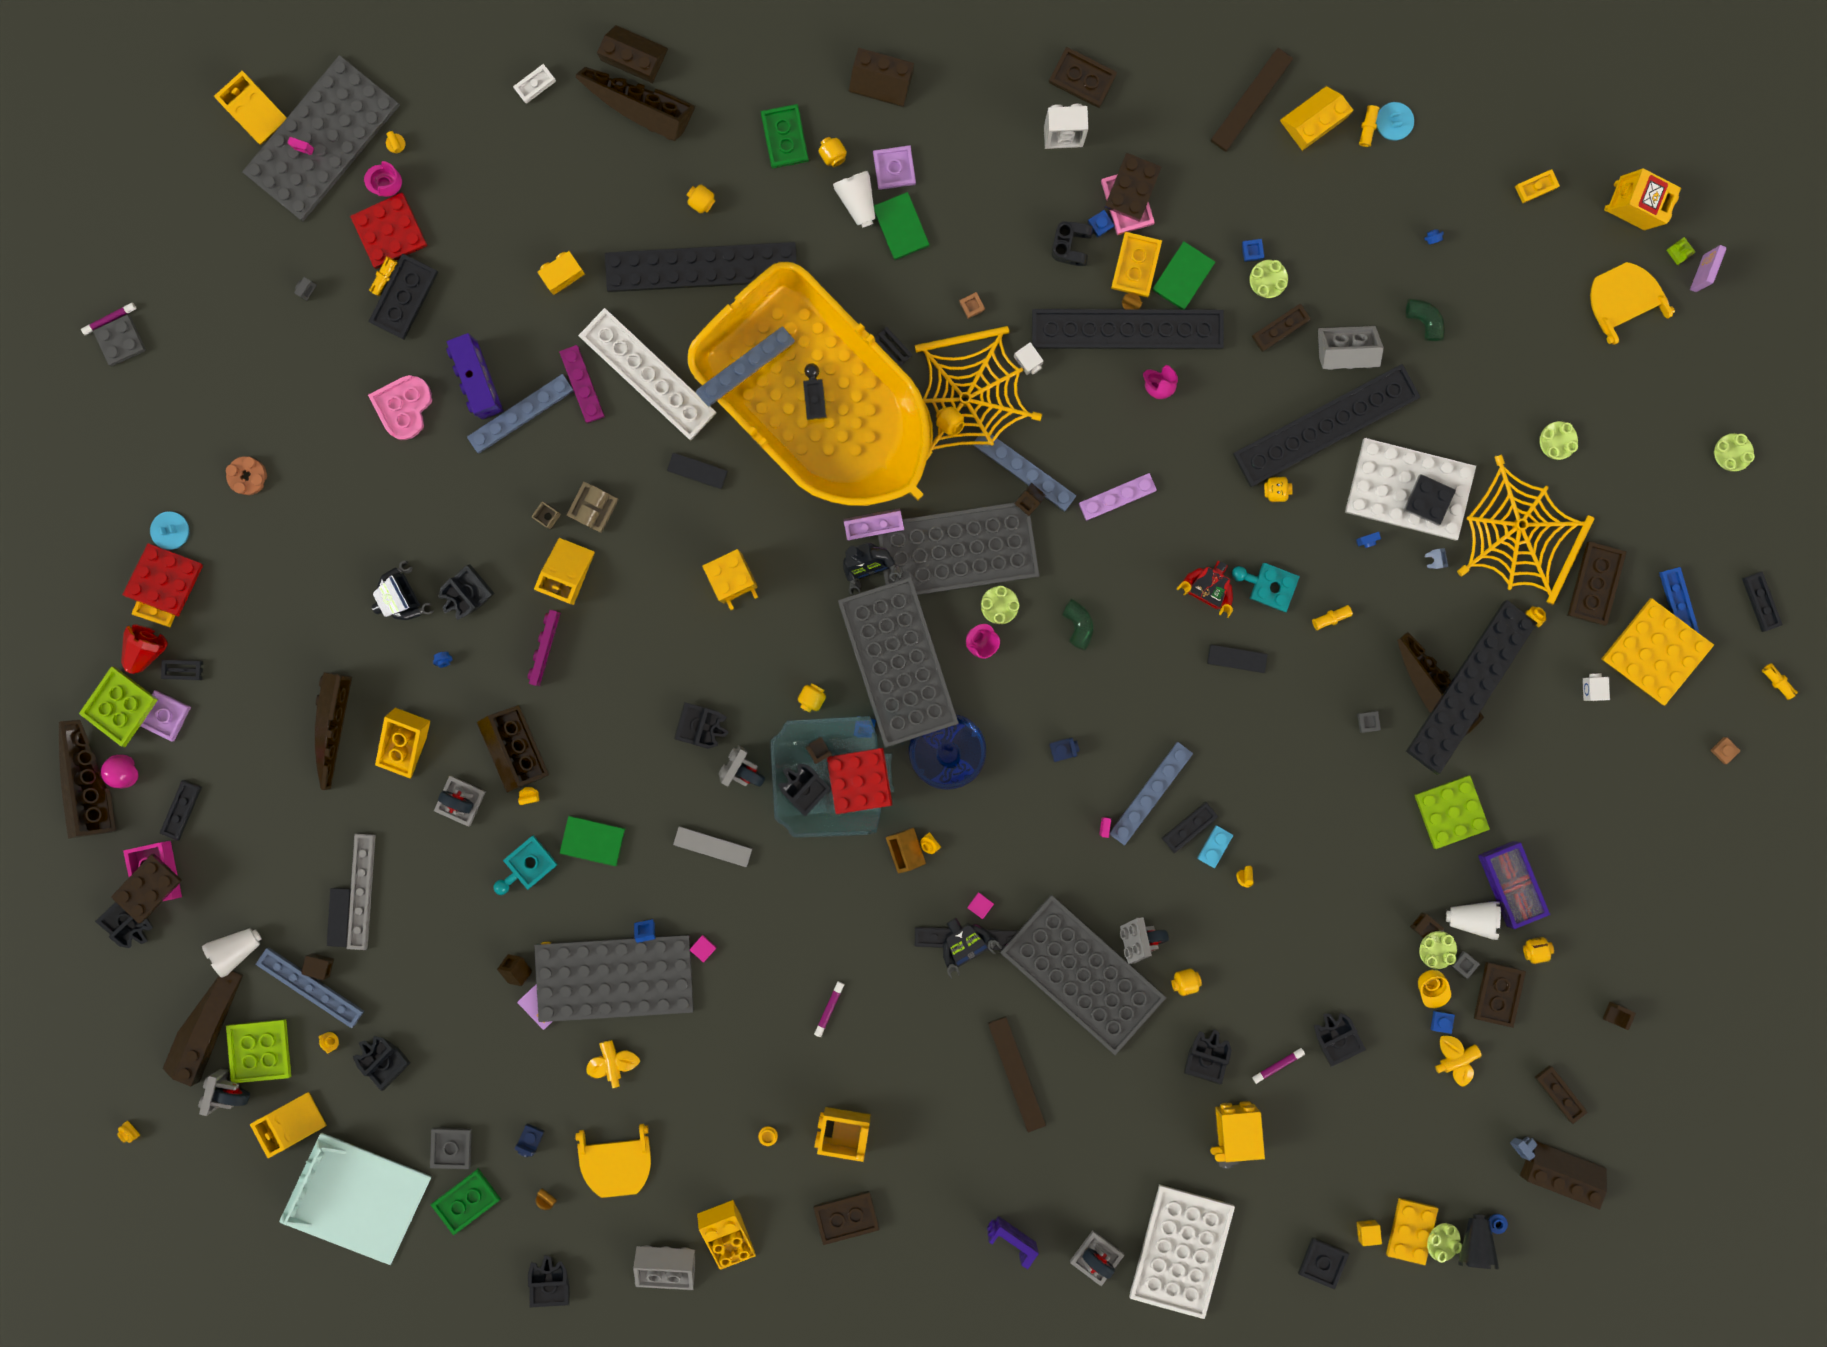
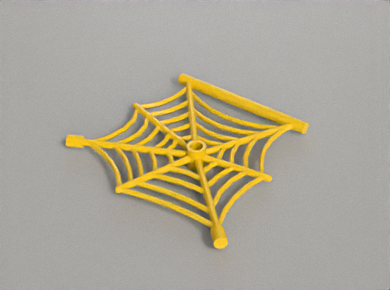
M1008 326L915 345L916 353L922 351L925 353L929 367V384L923 397L930 426V447L927 460L933 453L932 450L974 444L993 446L994 441L1004 429L1025 417H1032L1031 419L1041 421L1042 414L1028 412L1019 399L1017 382L1020 373L1024 369L1016 367L1005 353L1002 336L1009 334ZM998 336L988 347L963 357H941L928 352L931 349ZM998 343L1004 358L1015 369L1010 374L1001 366L995 356L994 351ZM990 349L985 359L963 367L942 365L934 359L964 360L975 357ZM991 356L1006 376L999 379L992 372L988 364ZM932 362L938 369V385L933 399H926L932 384ZM982 364L978 371L965 376L947 375L942 369L964 370ZM985 367L996 379L995 382L990 384L984 377L982 372ZM942 374L946 379L945 391L942 398H937L940 391ZM1015 375L1014 394L1023 411L1014 409L1007 395L1009 380ZM975 376L973 382L960 384L952 381V379L959 380ZM980 376L987 384L983 388L976 384ZM1006 381L1004 396L1009 407H1004L999 397V385ZM950 384L952 386L951 396L946 398L948 385ZM957 386L970 387L967 392L962 393ZM996 386V398L999 405L992 404L990 400V388ZM974 387H976L978 390L971 394ZM954 390L960 397L954 398ZM985 391H987L986 397L988 402H984L983 393ZM980 394L981 401L971 399ZM966 397L968 401H963L962 398ZM941 402L944 409L946 408L944 402H951L953 408L958 412L962 407H968L971 414L962 415L974 418L977 423H965L964 426L980 427L983 433H961L942 437L945 432L938 428V435L933 441V425L926 403H932L936 413L939 411L936 403ZM954 402H960L957 408ZM970 403L978 404V405L976 406L975 409H973V407L971 406ZM981 406L989 407L983 413L981 419H979L976 414ZM992 408L999 409L984 427L982 422L987 413ZM1007 411L1008 413L1002 416L988 433L986 430L999 413ZM1012 413L1022 415L1005 424L991 439L992 432L1003 419ZM985 436L988 440L956 442L935 446L939 440L953 437Z
M1496 456L1495 461L1500 468L1483 499L1470 516L1467 517L1473 538L1469 564L1462 566L1457 570V573L1462 577L1470 571L1469 568L1482 566L1493 569L1506 581L1508 590L1518 585L1535 586L1546 591L1549 595L1546 602L1554 605L1595 518L1588 515L1585 521H1579L1565 515L1553 504L1546 492L1549 488L1548 486L1540 488L1521 481L1504 467L1503 456ZM1500 473H1502L1503 480L1492 501L1480 517H1473L1489 496ZM1507 474L1520 484L1541 491L1538 497L1517 489L1508 481ZM1505 483L1508 492L1506 499L1490 519L1483 518L1492 507ZM1511 488L1525 497L1536 500L1533 503H1529L1515 498ZM1545 495L1556 512L1573 522H1560L1545 509L1541 498ZM1510 498L1511 506L1507 514L1501 520H1495L1494 518L1500 513ZM1515 501L1531 507L1527 512L1517 508ZM1538 503L1547 516L1555 522H1547L1540 516L1535 508ZM1513 509L1516 520L1514 522L1505 521ZM1533 510L1536 513L1537 517L1540 518L1543 522H1538L1531 515ZM1519 513L1525 514L1522 519L1520 518ZM1529 517L1534 522L1528 523L1527 518ZM1472 521H1476L1481 539V554L1474 560L1476 536ZM1480 522H1483L1487 533L1489 548L1485 551L1483 531ZM1487 523H1491L1495 530L1497 541L1493 545L1491 544ZM1495 524H1501L1505 529V535L1499 538V532ZM1506 525L1512 526L1513 528L1508 532V528ZM1546 526L1539 533L1538 537L1534 542V547H1532L1530 540L1534 532L1539 527ZM1551 526H1560L1545 541L1538 561L1536 548L1542 534ZM1565 526H1572L1554 546L1548 560L1545 577L1541 564L1549 541ZM1577 526H1582L1551 591L1549 572L1554 553L1569 532ZM1535 527L1528 537L1525 529ZM1515 531H1517L1516 540L1510 537ZM1521 533L1523 535L1524 541H1520ZM1504 540H1512L1515 546L1513 547L1510 543L1505 542ZM1501 543L1509 546L1514 551L1513 558L1505 551L1496 547ZM1526 543L1529 551H1518L1519 545ZM1491 551H1496L1505 555L1512 562L1511 569L1500 558L1487 554ZM1519 554H1528V555H1531L1534 562H1530V561H1518V562H1516V561H1517V555H1519ZM1482 558H1491L1499 561L1510 573L1509 580L1497 568L1476 563ZM1520 564L1535 565L1539 574L1535 572H1515V567ZM1516 575H1533L1541 577L1545 587L1533 582L1513 583V579Z

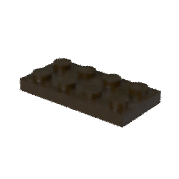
M1590 541L1587 542L1567 616L1607 626L1626 551Z

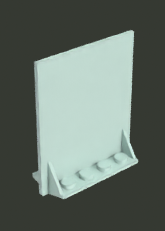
M320 1133L279 1222L391 1265L432 1176Z

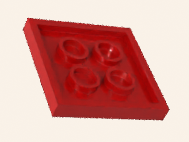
M402 192L350 216L375 269L382 267L386 256L396 261L400 259L402 254L409 255L428 246L408 201Z
M147 543L122 595L179 617L203 568V564Z
M883 748L827 757L836 814L892 806Z

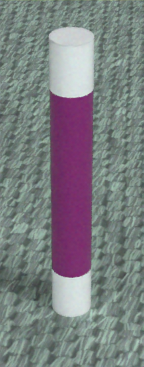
M132 302L81 328V331L84 335L93 332V330L136 310V306Z
M837 982L814 1035L822 1036L845 985L844 983Z
M1303 1049L1296 1050L1253 1076L1252 1079L1255 1084L1304 1056Z

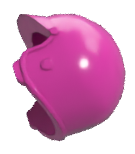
M382 161L381 165H375L368 169L364 176L367 189L378 196H393L402 186V178L394 166L385 161Z
M1165 365L1161 373L1155 370L1144 371L1145 389L1149 395L1156 399H1166L1174 394L1178 376L1169 365Z
M989 624L977 625L969 631L966 637V647L970 653L981 659L991 657L1000 646V638Z
M114 755L107 759L101 768L103 781L110 787L119 789L134 785L138 780V771L134 766V760L127 755Z

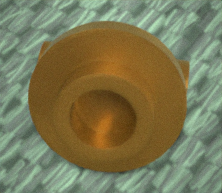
M1133 293L1125 294L1122 300L1124 309H1140L1143 303L1140 297Z
M541 1188L537 1193L535 1202L539 1208L550 1210L557 1202V1199Z

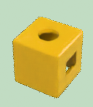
M1376 1220L1357 1222L1358 1241L1362 1246L1382 1244L1381 1229Z

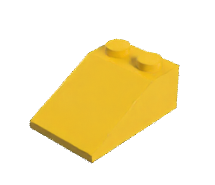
M395 707L384 717L375 765L411 778L427 739L430 720Z

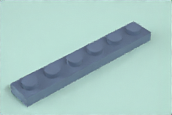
M782 326L698 388L696 394L710 407L794 344L795 340Z
M561 374L467 436V438L479 454L574 392L565 376Z
M978 436L975 441L988 440L985 436ZM996 438L993 446L973 445L1028 486L1033 483L1046 495V499L1064 512L1075 499L1076 495L999 439Z
M1176 742L1109 834L1125 846L1193 753L1179 742Z
M270 948L265 949L255 964L350 1028L356 1025L364 1013V1010L316 978L302 975L301 968Z

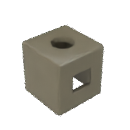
M541 502L533 513L532 518L546 528L551 529L561 514L546 503ZM546 513H550L552 515V518L550 520L545 519L544 516Z

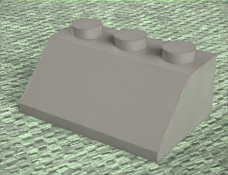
M1376 326L1318 328L1319 359L1323 369L1380 367L1384 347Z
M649 1245L637 1246L633 1266L636 1287L693 1290L695 1250L686 1247L675 1249L668 1246L662 1248Z

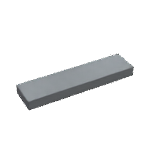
M681 826L678 827L673 844L743 867H747L753 849Z

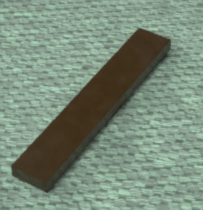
M1280 48L1276 49L1211 139L1212 143L1225 152L1228 150L1293 60L1291 56Z
M1006 1016L988 1022L1028 1133L1045 1127L1046 1124Z

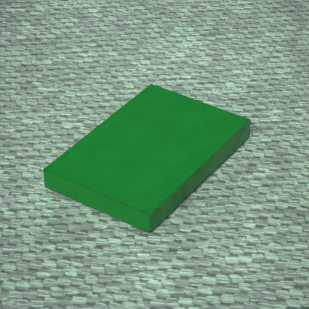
M798 104L760 111L772 169L809 162Z
M908 192L874 205L875 215L894 260L929 247V242Z
M1183 241L1152 291L1181 310H1185L1215 264V261Z
M568 816L560 854L617 866L625 828Z
M478 1168L435 1200L431 1206L454 1236L499 1202L501 1198Z

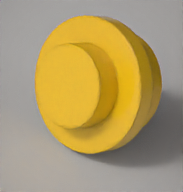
M766 1126L760 1130L758 1138L764 1146H772L777 1141L778 1133L773 1127Z

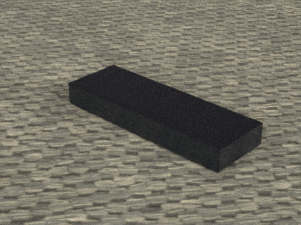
M676 453L672 454L667 469L668 472L721 490L728 473L726 470Z
M1763 571L1742 578L1761 631L1765 632L1782 626L1783 624Z
M1210 645L1207 664L1265 673L1268 654Z
M186 780L181 781L160 834L177 841L180 840L201 791V786Z
M1204 802L1163 836L1162 840L1173 853H1176L1217 819L1218 815L1207 802Z
M330 888L327 946L347 947L351 889Z

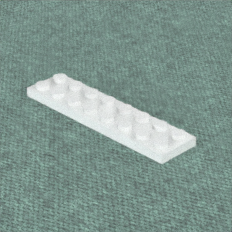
M605 308L578 335L690 441L716 415L715 410L708 407L685 382Z

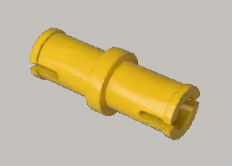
M1367 106L1365 121L1361 125L1363 129L1359 142L1360 146L1371 147L1373 133L1377 128V115L1380 109L1377 106Z
M386 256L380 271H377L375 274L376 278L369 289L370 292L377 296L381 295L398 263L397 261Z
M1346 605L1335 611H1328L1327 614L1313 619L1312 623L1318 631L1331 624H1338V621L1353 616L1349 605Z
M1772 663L1766 665L1765 669H1762V672L1772 681L1773 687L1778 688L1787 700L1796 696L1795 694L1798 691L1787 681L1788 678L1782 675Z

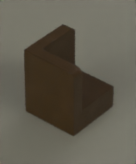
M1031 483L1014 504L1030 516L1046 495Z
M821 736L804 746L815 764L832 755Z
M1422 912L1410 926L1422 938L1431 932L1438 930L1443 932L1444 930L1435 920Z
M314 953L306 955L301 974L325 980L330 977L334 959Z
M510 954L505 957L497 968L507 983L522 986L532 973V970L522 957Z
M1609 1002L1602 1019L1629 1030L1636 1013Z

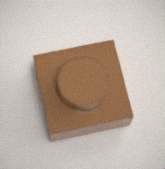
M977 292L959 300L968 319L985 311Z
M1723 737L1710 750L1723 764H1728L1740 752L1728 737Z

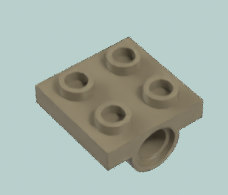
M583 482L566 516L602 533L619 499L595 486Z

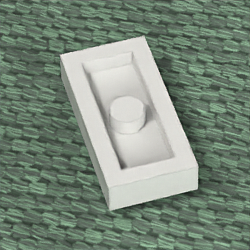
M542 64L514 85L513 88L525 104H527L554 84L556 80L545 65Z

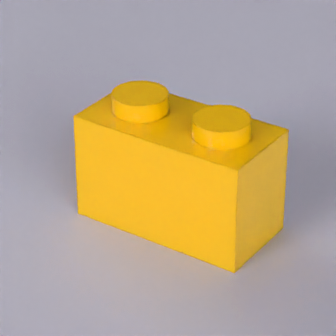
M570 251L557 255L556 260L543 264L540 267L541 270L538 271V274L553 295L585 275Z

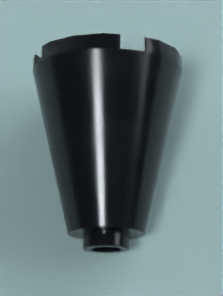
M1473 1214V1218H1469L1458 1265L1463 1266V1262H1466L1468 1267L1491 1269V1265H1494V1269H1499L1490 1221L1485 1219V1215Z

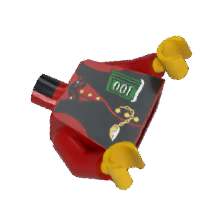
M1217 561L1214 569L1205 567L1204 569L1198 568L1187 574L1183 582L1177 587V590L1180 588L1185 590L1184 596L1189 594L1217 610L1220 609L1219 615H1222L1224 611L1228 614L1227 618H1229L1233 612L1232 585L1230 584V579L1223 575L1228 566L1221 561Z

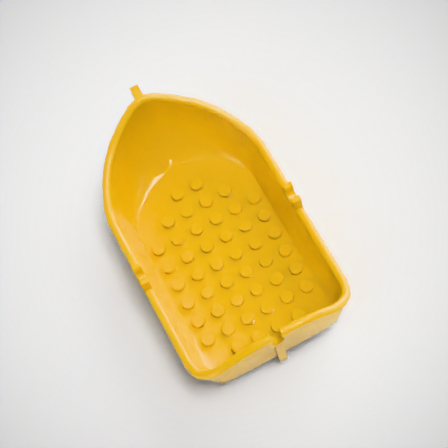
M778 262L771 265L735 297L736 300L731 305L727 304L691 342L688 350V366L695 379L701 385H704L783 326L795 340L794 344L717 402L799 487L813 496L833 503L855 506L883 503L903 497L908 493L917 501L924 496L916 486L921 480L928 457L930 426L927 410L920 391L912 379L875 342L874 336L869 334L861 323L858 324L803 267L793 262ZM810 363H814L819 367L820 372L816 378L823 380L827 417L824 419L807 420L803 381L809 380L804 373V369Z

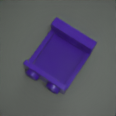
M998 1216L987 1227L989 1243L993 1245L998 1236L1021 1250L1019 1253L1021 1266L1028 1270L1039 1254L1036 1242Z

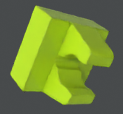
M1685 237L1666 250L1677 265L1695 253V250Z

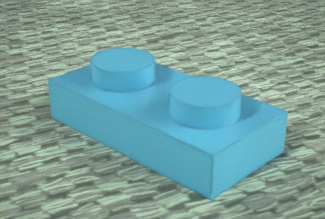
M1215 825L1197 859L1215 868L1233 835Z

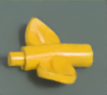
M1441 1036L1440 1048L1446 1058L1440 1060L1441 1064L1435 1066V1069L1438 1073L1453 1071V1078L1456 1083L1464 1087L1471 1082L1474 1076V1070L1470 1063L1482 1056L1481 1052L1475 1044L1464 1050L1462 1042L1457 1038Z
M613 1040L601 1042L599 1045L603 1057H594L589 1061L587 1074L594 1078H602L607 1075V1080L611 1081L612 1088L619 1087L620 1071L627 1072L632 1070L640 1063V1059L636 1054L628 1050L616 1053Z

